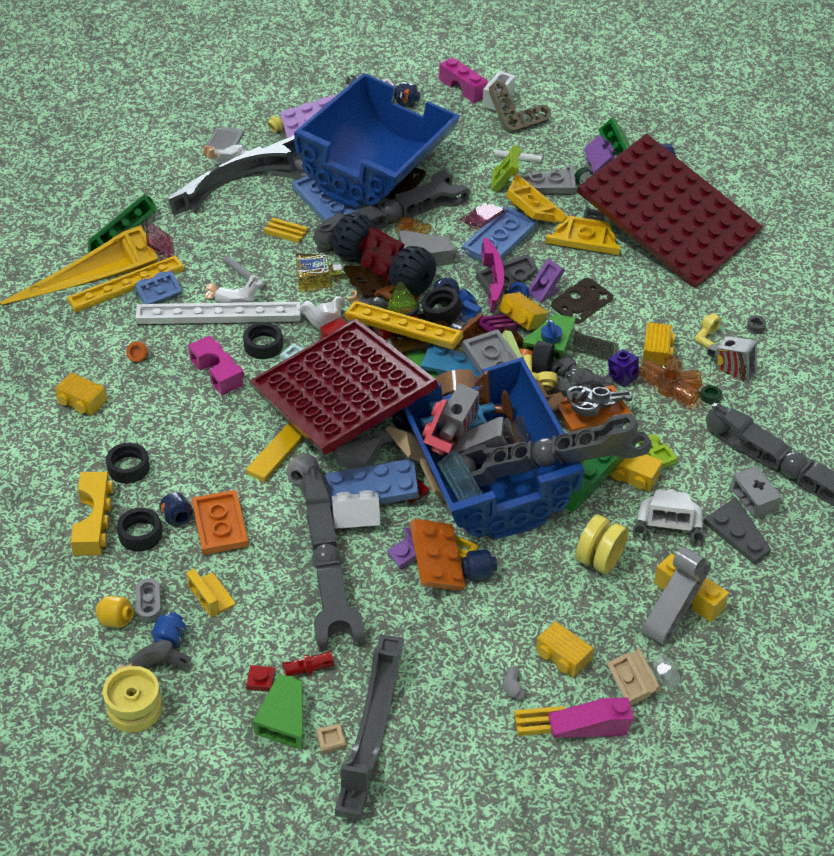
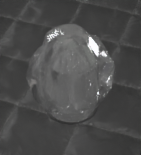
M666 653L648 663L661 687H668L672 690L680 687L682 674L675 659H669Z

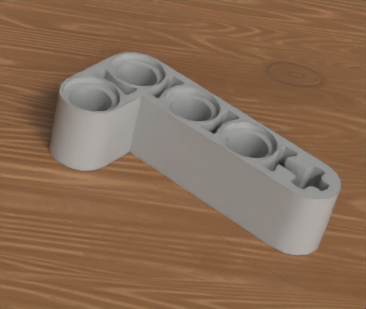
M681 547L676 553L673 560V566L676 570L642 629V634L663 646L672 638L711 568V563L706 558L686 547Z

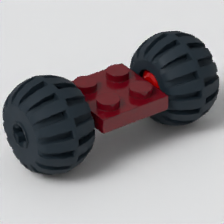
M358 213L347 214L335 225L336 227L331 235V245L334 252L341 259L350 262L361 261L360 265L391 281L397 291H405L409 295L423 293L432 283L437 265L433 255L427 249L419 246L404 248V243L377 229L374 222L366 215ZM401 284L405 287L403 289L397 288V286Z

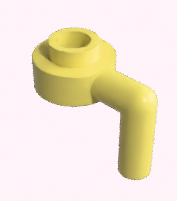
M714 313L706 315L701 323L702 329L695 336V341L706 348H709L711 344H715L707 339L706 336L708 334L711 335L719 328L722 320L721 317Z
M527 354L523 356L536 382L540 381L545 391L552 390L557 386L556 373L549 371L532 372V355Z

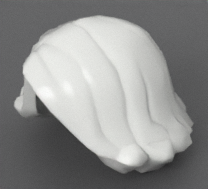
M337 296L331 302L321 303L318 306L313 305L310 301H305L298 310L307 317L311 325L320 330V327L341 317V309L345 299Z

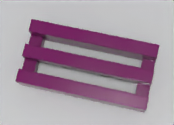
M504 314L481 317L478 323L488 332L498 329L501 333L505 327L516 332L520 327L519 324L514 323L513 320L508 319Z

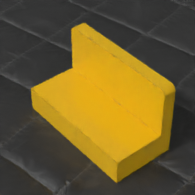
M195 569L186 572L188 587L210 617L235 606V601L214 573L200 577Z

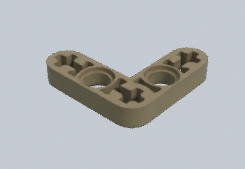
M496 81L489 87L492 102L502 127L506 132H514L545 122L551 116V109L544 104L517 112L507 86L502 81ZM496 87H497V89H501V92H500V93H499V91H495V88H496ZM502 102L508 105V111L502 110L500 106ZM540 111H541V112H545V115H544V116H543V115H539V116H537V117L535 116V115L538 114ZM523 114L530 116V123L523 120ZM508 122H514V125H509Z

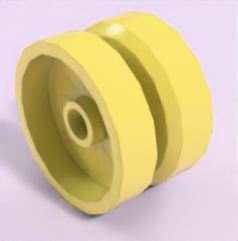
M596 514L589 521L580 537L575 553L576 561L584 565L593 563L595 570L605 575L609 574L624 551L629 529L618 523L611 526L610 519Z
M128 666L115 671L104 683L102 694L109 722L116 729L137 733L150 728L161 716L163 704L157 677L150 670L140 666Z

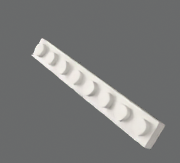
M301 302L137 304L135 319L136 324L300 322L301 312L298 309L301 306Z

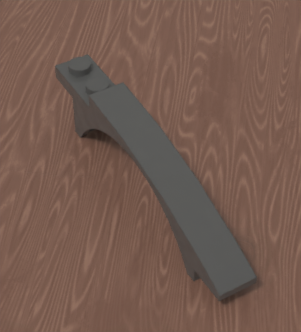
M294 136L263 149L259 146L235 157L179 189L167 198L172 214L177 215L189 209L193 211L198 210L210 193L236 178L260 171L292 170L296 168L293 158L299 156V154H296Z
M380 634L377 647L374 649L367 697L359 731L350 757L341 765V789L335 807V816L361 821L387 726L405 638Z

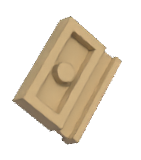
M639 647L636 648V651L628 652L607 663L624 698H629L631 706L650 697L656 691H662Z

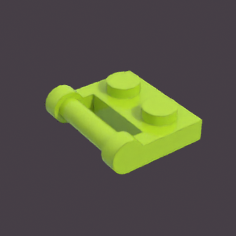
M513 145L509 150V154L500 165L495 166L492 170V191L499 192L502 187H506L512 175L515 176L519 170L518 157L522 153L518 146Z

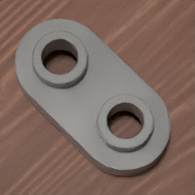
M151 578L143 579L136 585V612L138 618L143 622H153L161 615L160 585Z

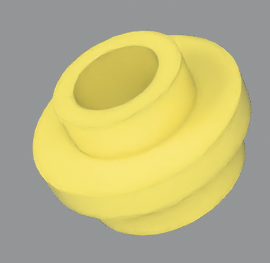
M271 116L270 120L267 121L269 128L275 133L282 132V126L284 125L279 117Z

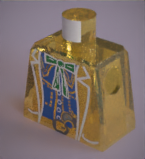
M296 253L299 292L330 287V277L342 276L341 264L329 265L328 255Z

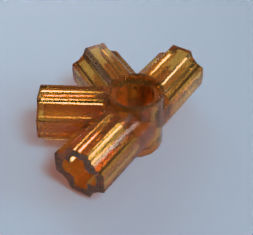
M670 356L665 358L663 367L646 359L639 368L638 374L658 386V392L663 396H674L690 407L700 397L701 391L697 389L702 386L703 382L700 371L681 372L682 362L678 357Z

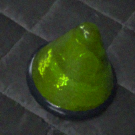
M399 282L385 309L413 316L420 310V304L414 299L406 286Z

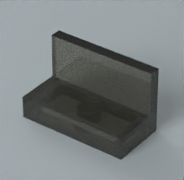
M575 332L572 351L608 361L612 355L617 353L619 344Z

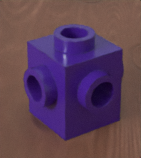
M624 349L612 355L608 359L609 376L619 385L626 387L639 377V357Z

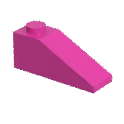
M628 697L602 698L555 711L548 715L553 738L627 735L634 721Z

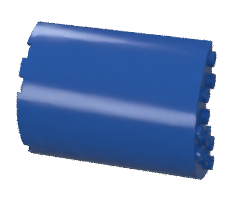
M362 73L294 131L295 150L303 162L301 166L308 177L314 179L319 185L317 188L324 194L346 205L359 207L360 205L368 204L370 206L385 198L453 132L460 115L429 101L425 104L424 115H420L393 103L395 86Z
M523 357L481 370L482 374L485 371H489L490 399L493 404L502 405V393L504 390L507 391L514 412V418L510 422L523 442L528 443L532 441L535 444V442L542 438L552 439L553 436L557 437L564 433ZM439 382V387L432 390L431 393L417 399L410 406L402 408L455 523L459 528L465 529L469 535L479 538L483 535H491L493 539H499L537 528L548 521L547 517L555 511L561 512L571 502L569 497L574 490H579L584 477V468L581 462H564V464H560L557 461L556 464L550 467L540 466L539 469L535 468L528 472L495 479V482L491 485L452 487L450 485L452 478L449 475L448 467L453 459L452 456L455 455L454 450L450 453L446 452L444 455L432 451V446L424 443L425 437L422 434L425 427L421 425V418L432 416L429 410V403L449 399L452 394L442 397V389ZM480 386L473 387L472 389L477 390ZM483 414L487 422L498 417L507 418L504 414ZM439 427L435 433L437 435H439V432L441 431ZM476 464L477 470L481 469L483 464Z

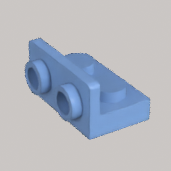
M172 270L166 273L165 271L159 272L148 280L146 278L135 284L134 294L140 297L143 304H158L182 294L183 291Z

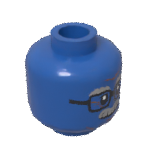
M170 612L169 615H161L151 631V636L154 639L153 643L167 640L172 642L173 648H177L183 641L187 632V626L183 622V617L177 613Z

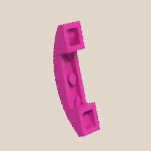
M483 238L481 247L483 266H491L494 284H490L488 303L490 313H494L501 299L504 284V267L495 246L488 238Z

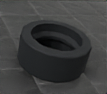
M450 287L435 288L427 292L421 301L424 316L429 322L445 320L447 323H450L462 311L459 294ZM451 302L449 306L443 309H432L439 303Z
M259 322L249 326L243 335L245 352L256 359H269L278 355L283 348L281 329L269 322ZM260 336H269L275 339L272 343L266 345H257L251 342Z
M537 341L532 353V372L551 371L555 353L554 344Z
M131 442L114 446L106 456L107 471L111 479L123 484L142 480L150 469L148 452L145 448ZM124 457H136L141 460L137 466L129 469H121L115 466V463Z
M134 508L128 510L121 515L117 522L120 543L128 550L143 552L152 549L162 538L161 520L159 515L151 509ZM136 523H148L153 526L149 533L142 536H132L126 533V530Z

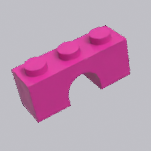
M453 57L439 63V80L450 88L460 84L462 96L473 103L483 99V89L488 84L487 79Z
M210 335L188 345L189 358L200 371L213 367L209 369L210 381L221 396L243 386V369L233 362L229 353L226 354L218 341L215 342Z

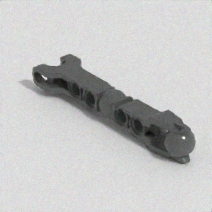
M444 170L433 174L431 181L427 184L401 193L393 199L385 200L381 205L377 203L375 206L370 205L351 213L366 215L374 222L376 228L380 230L384 226H388V223H396L401 218H410L439 206L455 207L468 201L470 190L463 184L453 186V175L449 171ZM339 212L316 227L313 239L317 245L316 250L318 252L333 249L331 245L333 229L336 227L337 222L347 214Z
M718 403L712 404V409L706 416V427L718 439L736 451L738 449L769 468H774L776 471L781 469V472L787 478L797 479L796 483L800 484L805 490L834 506V471L818 462H814L812 459L808 462L807 458L800 452H791L792 447L759 427L749 415L733 408L729 409Z
M632 414L615 415L608 418L603 425L563 433L557 437L553 436L552 439L542 438L535 442V444L529 441L528 443L519 442L488 448L485 444L466 449L463 453L452 456L453 459L448 467L449 475L452 478L450 485L455 488L464 485H470L471 487L491 485L495 482V479L528 472L535 468L539 469L540 466L550 467L556 464L557 461L560 464H564V462L574 463L606 456L628 459L639 457L650 451L652 442L646 433L642 431L637 432L638 422ZM626 423H630L627 428H623ZM644 441L639 447L633 446L634 443ZM485 461L482 468L477 470L475 462Z
M315 466L308 468L307 473L301 479L300 490L303 496L306 497L307 519L313 548L312 562L317 570L323 608L322 612L314 620L318 651L328 650L329 637L337 632L349 634L355 646L364 645L365 634L362 615L347 603L340 566L342 556L336 545L327 492L329 484L325 476Z

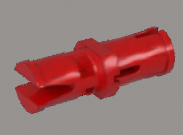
M331 651L314 656L304 655L302 659L283 662L282 667L285 676H296L303 673L310 675L313 674V671L334 667V662H332L333 656Z

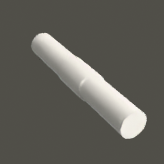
M496 149L494 151V157L505 158L509 154V151ZM521 153L518 160L541 163L542 156Z

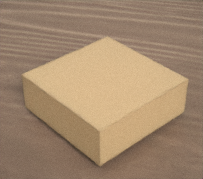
M340 724L315 729L321 754L347 748Z

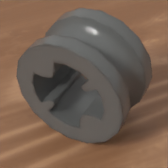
M751 316L747 321L746 328L752 334H761L765 331L766 321L760 316Z

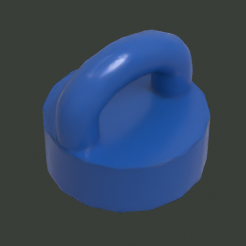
M515 282L510 286L509 294L521 292V294L529 298V288L525 283Z
M464 288L459 292L460 300L463 302L467 300L473 304L477 303L475 297L467 289Z
M549 320L547 325L541 329V338L547 343H557L562 338V329L555 325L552 320Z

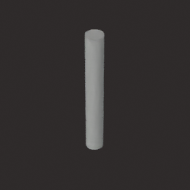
M229 255L223 258L227 265L245 279L249 280L250 276L253 275ZM262 282L258 289L262 291L267 288V285Z

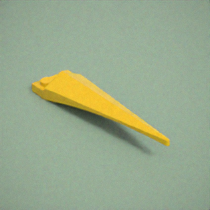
M140 225L120 233L68 266L1 301L0 305L135 271L156 263L158 257Z

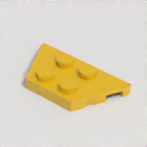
M519 174L515 175L505 195L511 200L513 205L519 207L527 217L556 223L565 222L569 217Z
M569 216L564 223L559 224L555 228L553 234H547L545 238V243L615 255L620 254V245L616 244V237L611 231L609 222Z

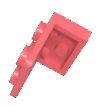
M446 399L436 402L431 413L434 419L432 423H427L422 434L425 437L424 443L431 445V450L441 455L446 454V452L450 453L456 444L435 434L442 419V412L449 401Z

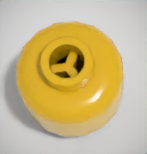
M106 596L96 607V617L105 627L124 628L134 615V609L126 597Z

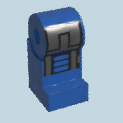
M466 300L462 304L461 314L448 324L453 329H461L471 318L481 313L482 307Z

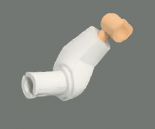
M233 145L226 149L204 146L203 155L216 163L224 164L249 151L242 145Z
M251 275L244 288L235 290L222 287L218 289L216 285L208 284L205 289L209 291L206 292L205 297L213 299L215 296V301L220 303L253 302L255 300V292L262 284V281L260 279L257 282L259 277Z

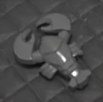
M563 357L557 359L551 366V372L555 373L558 370V375L565 374L567 379L566 381L561 376H557V386L551 390L554 394L561 392L563 396H567L568 389L574 386H583L591 389L613 385V378L607 375L602 378L588 368L580 369L577 367L576 361L571 358Z
M574 386L567 391V401L571 404L572 410L586 417L595 416L599 413L600 409L614 406L622 400L630 402L633 398L632 392L627 389H623L622 392H613L606 387H596L591 390L583 386Z

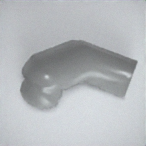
M511 666L508 668L502 687L509 697H514L515 700L520 701L524 698L526 692L517 681L520 670Z

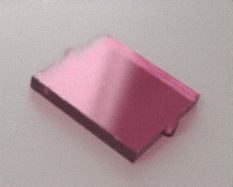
M483 203L460 218V221L469 226L481 228L503 214L505 209Z
M147 221L145 223L147 246L167 258L175 256L173 236Z

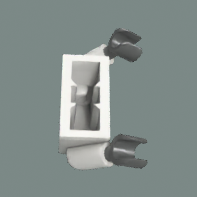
M673 489L656 490L654 496L641 502L637 522L639 523L633 527L634 539L637 532L643 533V540L646 539L647 528L645 524H648V526L694 530L689 540L690 545L693 547L695 539L700 540V545H703L705 534L701 532L703 529L702 510L696 503L691 501L688 493L676 492Z

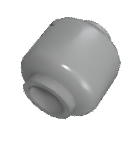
M308 453L298 454L288 464L286 469L287 476L294 484L300 486L301 479L307 473L308 468L315 466L319 471V464Z

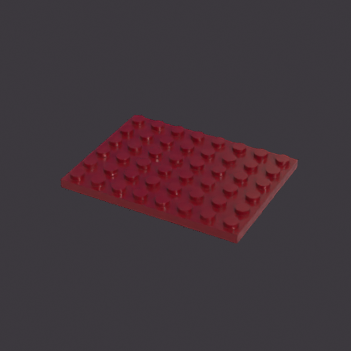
M647 133L579 185L576 190L579 195L694 288L702 284L763 228L761 224Z
M357 319L250 380L252 388L324 455L335 451L339 446L355 439L356 436L364 431L372 429L379 422L390 418L397 411L410 406L417 399L428 395L432 390L439 387L434 377Z

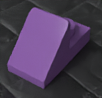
M547 259L530 285L529 295L539 302H543L559 292L561 289L556 287V284L562 277L565 269L551 259Z
M406 527L403 528L406 538L387 550L388 555L400 570L417 561L411 529Z

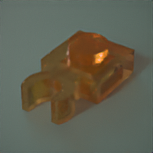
M401 217L396 226V233L403 230L429 234V231L432 230V225L428 223L420 224V220Z

